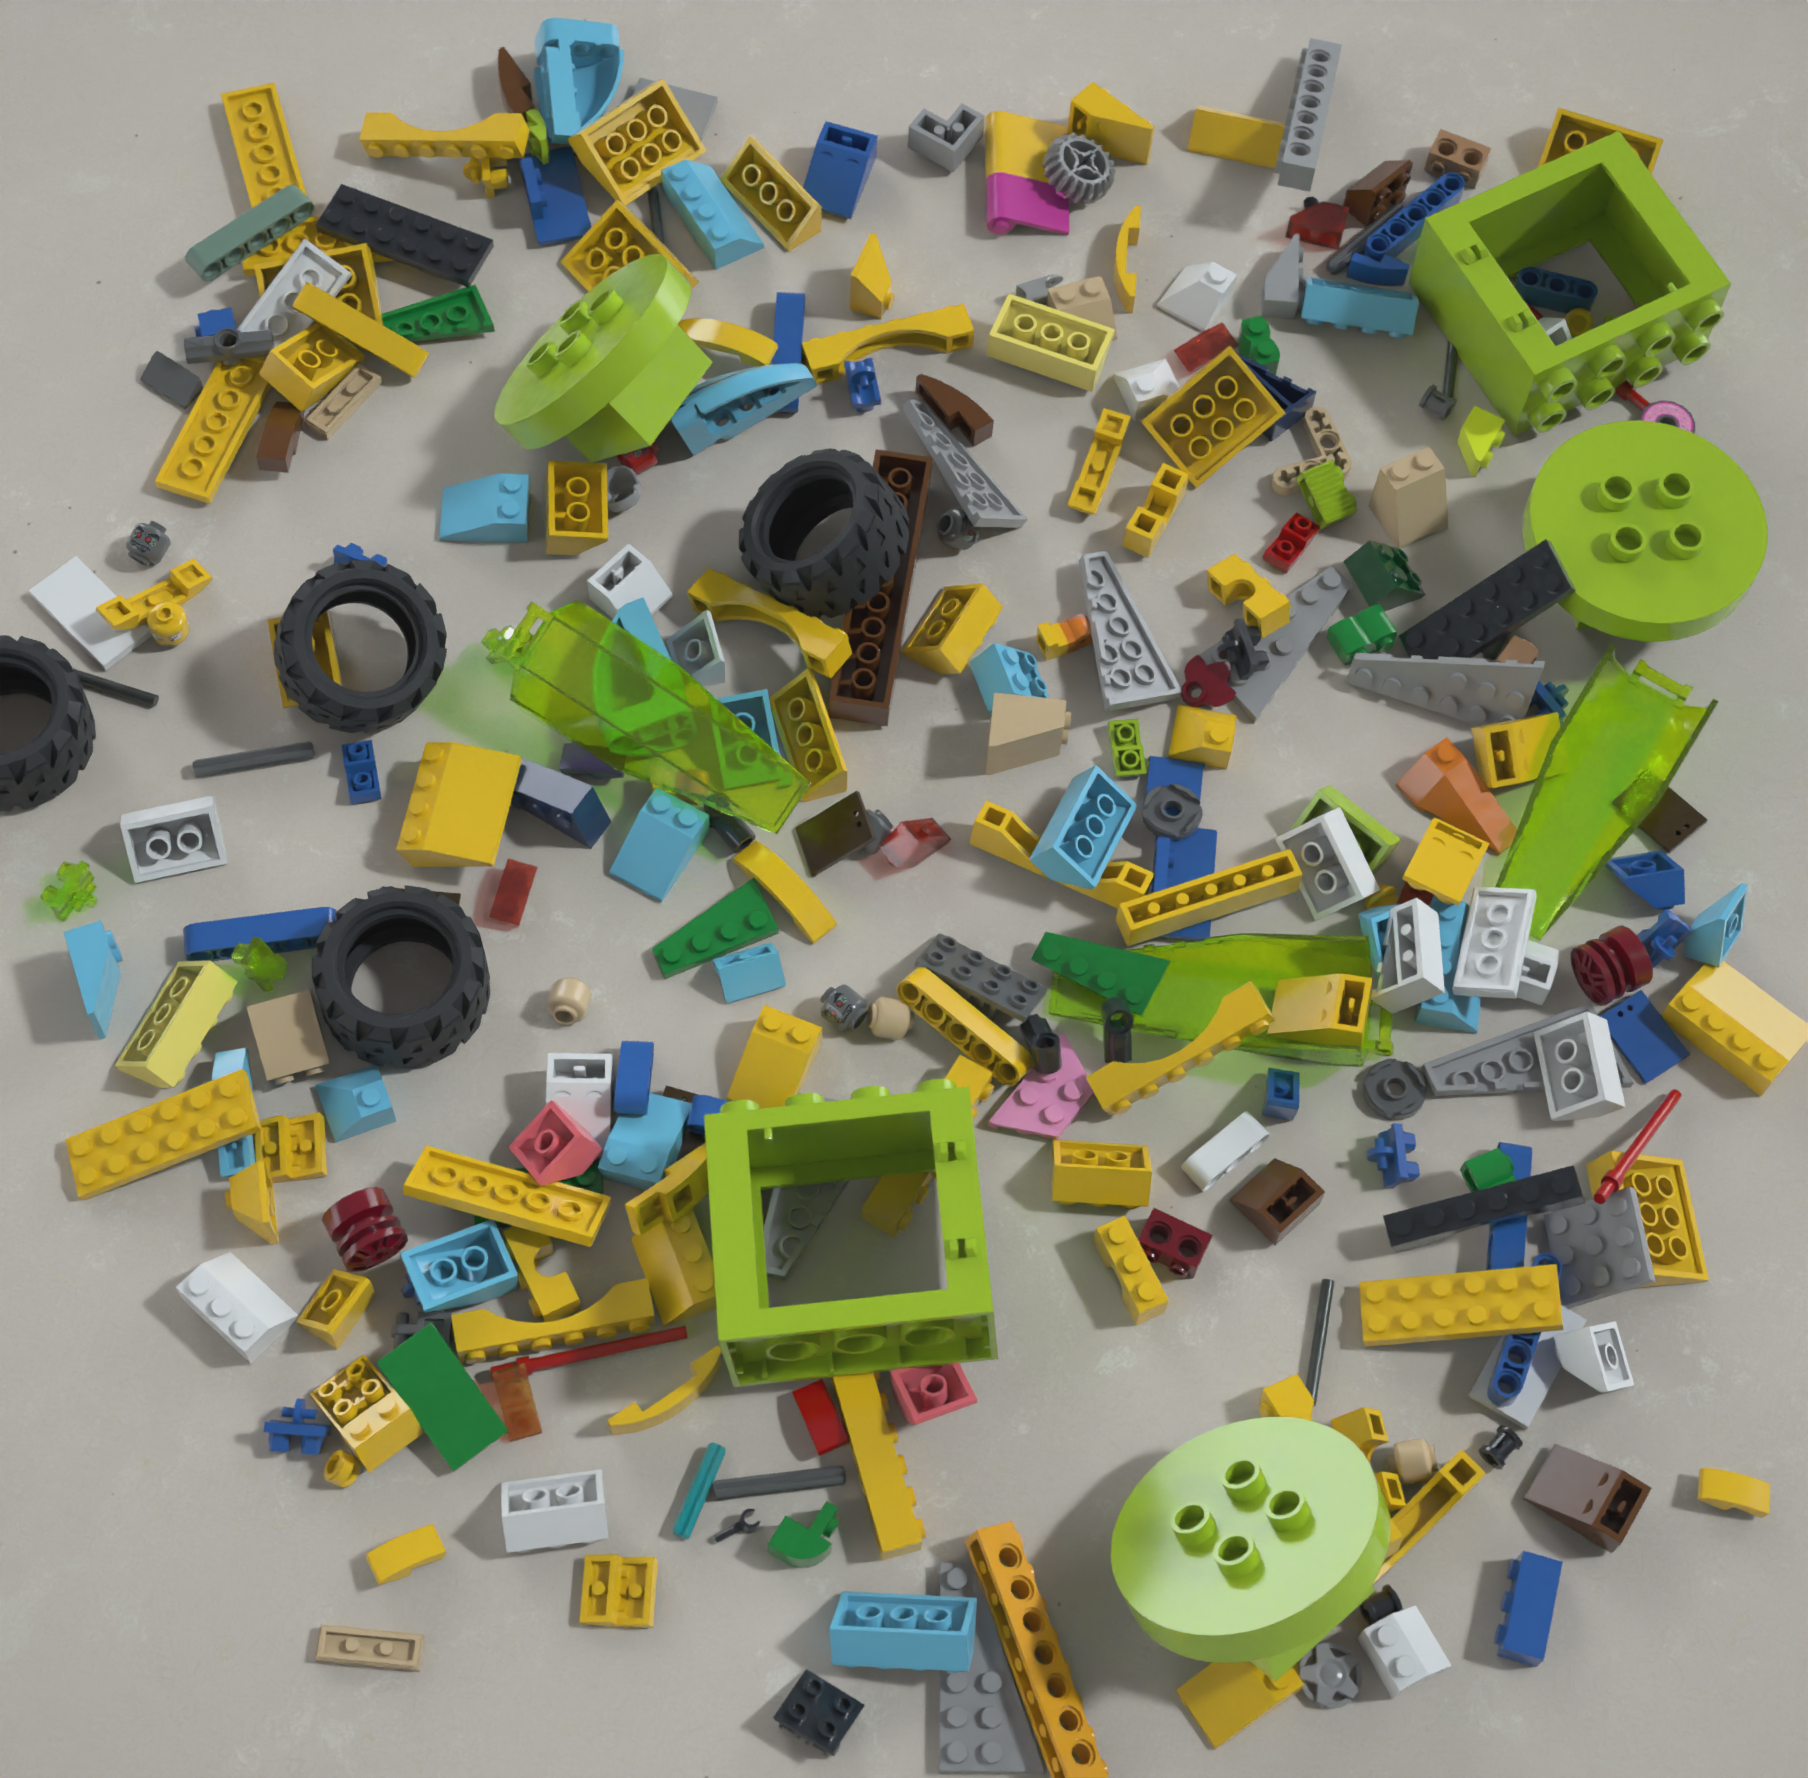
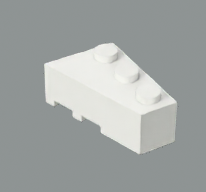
M1418 898L1391 908L1383 945L1386 946L1383 962L1378 964L1377 972L1380 974L1377 989L1372 990L1371 999L1393 1014L1445 993L1438 913Z

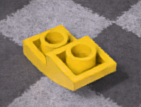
M1703 1467L1699 1469L1698 1500L1724 1511L1735 1507L1762 1518L1769 1514L1770 1483L1731 1471Z
M430 1524L384 1543L367 1553L366 1559L378 1585H382L410 1576L413 1568L444 1559L446 1550L434 1525Z

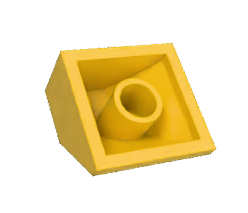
M870 233L851 273L850 309L881 319L885 310L891 309L895 294L891 293L892 281L877 235Z
M1178 704L1168 758L1205 763L1206 766L1227 769L1232 752L1237 715Z
M264 1160L257 1161L229 1178L230 1189L225 1190L227 1209L233 1210L238 1221L270 1244L275 1245L279 1244L273 1182Z

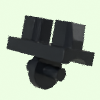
M1244 618L1235 619L1234 627L1221 638L1223 644L1217 648V654L1221 659H1229L1231 665L1235 664L1240 680H1248L1253 672L1266 668L1269 664V657L1264 650H1254L1253 646H1257L1261 636L1258 626H1246Z

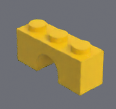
M1165 463L1162 464L1151 483L1150 491L1143 507H1137L1126 526L1122 547L1149 558L1186 493L1189 474Z
M1235 553L1207 569L1208 591L1225 606L1237 600H1245L1243 602L1245 624L1247 626H1258L1261 639L1290 623L1289 609L1291 605L1288 598L1283 593L1280 594L1265 577L1258 575L1247 561H1243Z
M1126 1216L1097 1227L1093 1242L1106 1268L1112 1267L1117 1274L1122 1287V1299L1135 1325L1165 1313L1169 1299Z
M516 1226L503 1231L506 1249L511 1260H514L518 1271H516L518 1274L517 1282L521 1290L527 1288L532 1297L527 1302L535 1319L541 1316L543 1322H551L581 1310L580 1299L566 1271L551 1277L543 1276L536 1271V1267L542 1259L554 1254L549 1235Z
M1362 1407L1331 1419L1332 1428L1350 1439L1363 1452L1369 1463L1375 1448L1389 1442L1381 1410ZM1383 1471L1374 1473L1387 1502L1389 1513L1406 1507L1398 1474Z

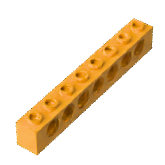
M1013 1521L977 1529L965 1540V1544L1051 1778H1108V1768L1105 1761L1101 1759L1097 1749L1094 1730L1088 1725L1083 1711L1082 1698L1075 1690L1071 1679L1070 1666L1063 1658L1059 1647L1058 1634L1051 1626L1048 1618L1045 1599L1039 1594L1034 1580L1033 1567L1028 1563L1023 1551L1021 1535L1016 1531ZM999 1557L1006 1562L1007 1567L1000 1562ZM1011 1589L1018 1594L1019 1599L1012 1594ZM1023 1621L1030 1626L1031 1631L1025 1628ZM1035 1654L1041 1657L1043 1664L1038 1662V1660L1035 1657ZM1047 1686L1054 1691L1055 1697L1048 1692ZM1059 1719L1066 1724L1067 1730L1061 1726ZM1072 1753L1077 1755L1080 1764L1073 1759Z

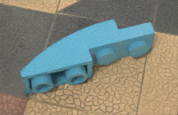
M240 1048L216 1053L212 1080L243 1069L248 1074L252 1089L249 1049ZM252 1134L218 1147L221 1177L229 1178L255 1163Z

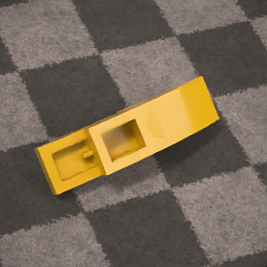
M706 1143L664 1170L666 1175L664 1179L625 1204L633 1233L642 1235L663 1220L675 1222L691 1210L709 1192Z

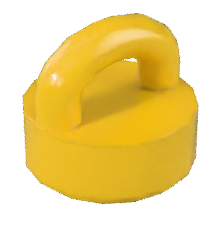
M1575 308L1565 317L1570 334L1574 337L1591 330L1593 325L1591 313L1584 308Z
M1378 884L1380 890L1365 897L1367 909L1376 906L1396 905L1397 902L1395 887L1386 884Z
M338 1450L328 1459L324 1468V1477L334 1485L343 1488L349 1487L359 1475L360 1461L352 1454L344 1450Z

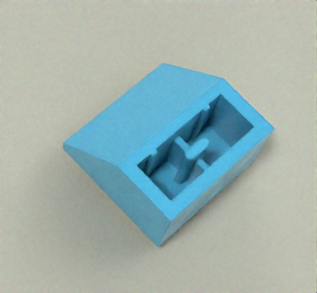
M994 643L969 662L987 710L992 713L994 692L1049 698L1047 686L1041 679L1037 669V661L1029 652Z

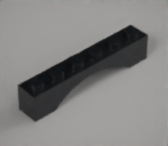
M1574 1165L1383 1215L1390 1245L1395 1253L1422 1247L1450 1235L1489 1223L1526 1215L1555 1212L1585 1204L1577 1172Z

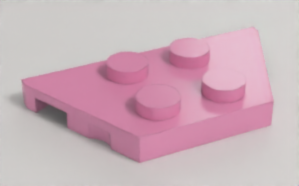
M1061 1033L1059 1036L1062 1059L1061 1069L1052 1074H1041L1033 1067L992 1116L988 1126L993 1129H998V1127L1017 1130L1018 1134L1038 1135L1049 1140L1059 1139L1094 1096V1092L1086 1079L1087 1074L1066 1035Z

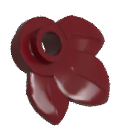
M1196 655L1185 666L1184 675L1186 682L1181 688V697L1188 706L1201 707L1208 704L1213 707H1220L1232 701L1236 696V691L1226 685L1231 676L1230 662L1218 661L1206 666L1202 657ZM1201 689L1199 697L1193 698L1191 696L1193 690Z

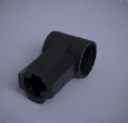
M713 792L705 798L703 812L709 815L710 827L717 831L734 853L743 851L755 840L756 835L731 806V800L725 793ZM720 807L724 812L716 814L711 812L710 809Z
M1119 997L1109 998L1104 1001L1100 1010L1103 1018L1105 1063L1113 1061L1127 1063L1132 1061L1131 1028L1134 1022L1125 1000ZM1116 1013H1123L1119 1019H1110Z
M1038 1014L1030 1015L1025 1022L1020 1024V1031L1033 1057L1034 1069L1041 1074L1055 1073L1062 1067L1059 1036L1052 1032L1046 1018H1041Z

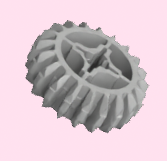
M1074 132L1069 136L1063 134V136L1051 143L1045 152L1042 165L1045 169L1044 176L1049 178L1048 185L1056 187L1055 193L1061 192L1064 194V199L1070 197L1074 204L1080 200L1084 205L1088 202L1095 203L1107 194L1115 180L1114 174L1116 170L1113 168L1114 161L1108 159L1110 153L1104 152L1102 145H1096L1094 138L1087 140L1084 134L1078 137Z

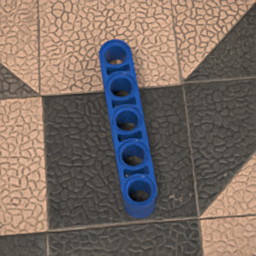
M1453 172L1446 173L1369 236L1363 256H1368L1380 263L1384 255L1396 258L1421 237L1425 218L1460 202L1465 185L1463 177Z
M777 292L773 341L778 344V349L772 358V365L801 364L805 293ZM774 388L770 390V396L775 395L779 389ZM799 398L776 412L798 413Z
M317 907L189 924L183 928L185 960H210L213 962L316 948V941L326 923L337 920L335 915L337 911L332 907Z
M1499 1142L1497 1148L1503 1154H1507L1513 1162L1514 1172L1512 1173L1516 1180L1530 1177L1532 1147ZM1528 1215L1502 1220L1489 1225L1486 1270L1524 1267Z
M1551 1253L1539 1254L1531 1264V1266L1557 1264L1558 1280L1562 1272L1560 1260ZM1535 1332L1530 1335H1505L1487 1389L1488 1398L1496 1406H1510L1520 1394L1541 1332ZM1508 1354L1518 1355L1521 1358L1522 1364L1511 1362ZM1498 1383L1508 1384L1512 1389V1393L1502 1392L1498 1387Z

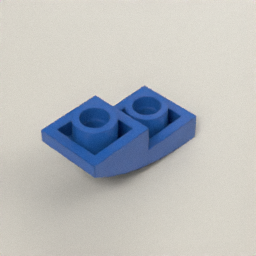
M1355 252L1350 261L1346 277L1372 285L1404 286L1410 264L1384 255L1380 263L1368 256Z
M372 740L342 745L351 804L382 799Z

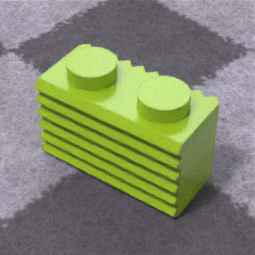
M1333 460L1308 469L1296 478L1316 524L1321 526L1320 530L1347 520L1357 512L1356 499L1351 492L1347 491V487L1344 485L1343 471L1339 466L1335 465Z

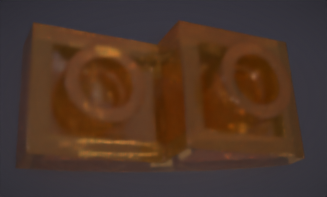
M525 1363L492 1372L505 1425L509 1430L508 1437L510 1442L541 1434L542 1429Z

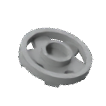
M1331 1642L1317 1644L1301 1658L1298 1665L1297 1674L1304 1683L1301 1691L1309 1701L1319 1707L1335 1709L1345 1706L1356 1697L1360 1690L1362 1670L1359 1661L1349 1649L1340 1644ZM1331 1650H1336L1342 1653L1343 1656L1335 1657ZM1315 1653V1664L1305 1666L1308 1658ZM1353 1669L1355 1670V1683L1349 1677V1673ZM1305 1682L1316 1686L1315 1696L1310 1692ZM1336 1693L1346 1697L1341 1701L1330 1702Z

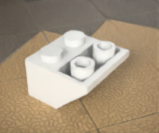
M629 543L587 580L589 599L612 618L615 617L622 606L643 597L651 615H653L673 596L650 560Z
M1528 940L1517 992L1518 998L1542 1006L1551 989L1558 965L1559 950Z

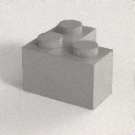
M963 103L947 121L923 109L909 125L908 148L945 169L954 172L983 138L985 116Z

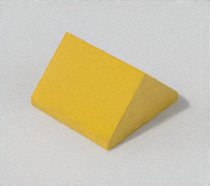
M333 1269L295 1323L334 1348L339 1349L376 1297L371 1281L364 1276Z

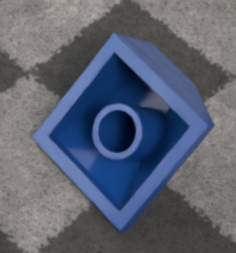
M1661 850L1603 859V865L1654 908L1658 910H1671L1675 905L1685 904L1684 869Z

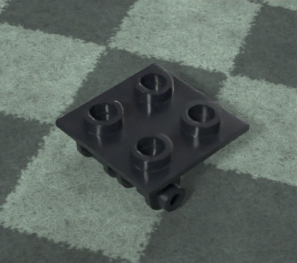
M806 1669L773 1719L779 1723V1728H785L793 1734L798 1733L797 1739L804 1737L806 1738L805 1744L809 1745L812 1742L814 1747L823 1752V1755L827 1756V1754H830L834 1757L841 1745V1741L865 1704Z

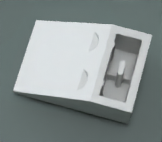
M548 1053L546 1105L551 1100L556 1102L587 1130L603 1149L611 1133L614 1080L612 1054Z

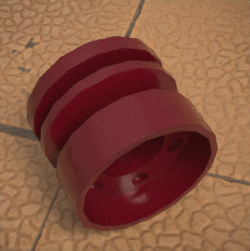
M1623 925L1600 934L1598 940L1591 939L1586 941L1585 944L1574 947L1570 953L1572 970L1579 986L1585 995L1599 1006L1607 1005L1614 999L1623 997L1625 992H1633L1649 984L1653 978V968L1645 946L1630 928Z
M370 1187L353 1192L334 1203L322 1217V1222L332 1242L338 1243L336 1249L339 1256L342 1257L347 1271L358 1272L373 1268L398 1254L408 1242V1236L404 1228H401L400 1220L398 1217L392 1216L393 1207L382 1188Z

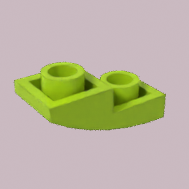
M534 108L526 111V124L530 130L528 136L530 139L527 141L530 153L536 156L543 164L549 163L550 158L546 125L539 111Z
M1138 719L1108 721L1109 743L1115 776L1146 775L1143 745H1141Z

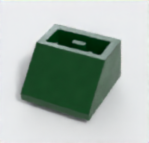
M1369 540L1343 561L1369 607L1380 604L1385 612L1425 596L1420 586L1422 584L1420 577L1410 569L1407 564V555L1398 547L1395 548L1384 543L1381 544Z

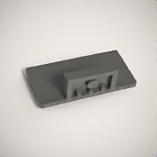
M938 934L915 962L917 968L923 967L930 970L992 1022H994L998 1010L1021 1022H1025L1048 991L1047 988L1040 985L1037 981L1026 978L1012 971L1008 966L999 964L985 957L981 952L972 950L958 943L954 938L943 934Z

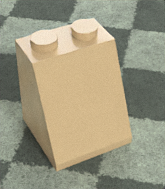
M1430 446L1381 467L1369 502V508L1395 546L1400 549L1448 527L1445 467Z
M994 692L985 774L992 775L1059 756L1061 744L1067 745L1068 731L1070 729L1071 712H1066L1067 700Z
M310 989L246 1007L267 1081L274 1079L275 1085L294 1080L293 1073L305 1070L306 1075L310 1076L326 1071L324 1065L329 1064L330 1059Z

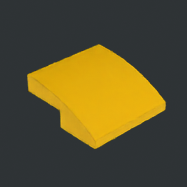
M320 1112L290 1119L285 1115H279L260 1120L262 1130L255 1133L256 1162L264 1160L273 1183L308 1180L327 1176L325 1120Z
M618 1554L585 1555L579 1623L606 1627L653 1628L658 1559L655 1557H621Z

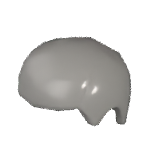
M614 466L608 469V510L621 512L636 505L641 496L642 489L634 470L626 466Z

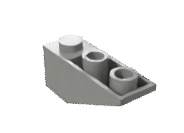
M1299 234L1293 236L1265 276L1261 293L1262 317L1294 319L1297 308H1302L1303 291L1298 290L1299 285H1302L1304 270L1299 268V263L1303 261L1304 246H1299Z

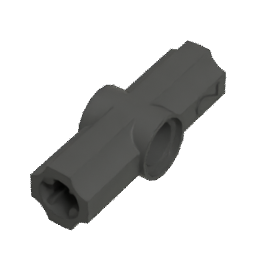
M224 328L218 331L216 335L185 338L184 340L187 364L221 361L227 366H234L241 363L244 358L268 356L270 350L275 348L272 330L239 333L233 328Z

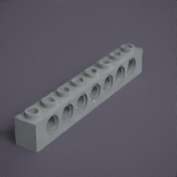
M1310 38L1308 49L1302 48L1274 173L1280 174L1277 184L1279 186L1308 192L1311 190L1342 44Z

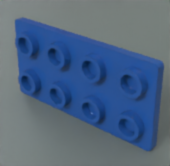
M571 146L550 149L549 163L543 164L531 153L524 154L523 158H518L536 238L540 246L581 239L591 229Z
M1198 828L1191 836L1181 840H1170V838L1155 836L1153 873L1155 875L1151 885V893L1213 874L1215 871L1217 831ZM1211 920L1159 937L1208 942Z

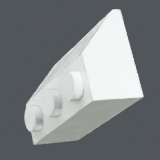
M214 795L121 814L120 827L135 883L227 864L221 824Z
M1340 807L1275 838L1281 851L1291 849L1303 874L1299 888L1315 921L1380 890Z
M1586 1011L1533 1032L1551 1120L1597 1118L1625 1108L1606 1019Z
M231 1252L200 1264L176 1287L183 1301L250 1364L299 1318L297 1313Z
M602 1469L501 1483L502 1522L507 1553L515 1551L525 1553L532 1549L544 1547L561 1548L567 1544L581 1542L591 1544L603 1539H609Z

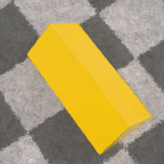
M1197 106L1187 151L1275 169L1285 123Z
M749 136L721 176L720 181L788 251H791L821 232L822 207L753 136Z
M807 668L769 698L771 711L801 801L803 802L846 792L848 772L813 670Z

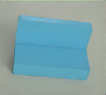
M772 942L712 959L727 1003L786 985L779 953Z

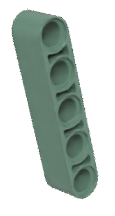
M288 185L191 247L186 253L185 261L204 281H212L307 220L314 211V204L297 186Z

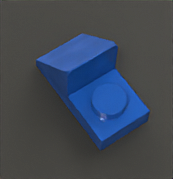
M1268 1067L1262 1116L1292 1121L1299 1109L1300 1073Z

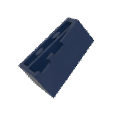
M1236 353L1285 412L1281 418L1262 433L1272 442L1305 416L1306 411L1313 407L1317 391L1311 388L1305 390L1293 384L1292 379L1286 376L1282 379L1268 372L1267 367Z
M522 757L510 804L518 809L527 811L589 849H592L611 823L593 786Z

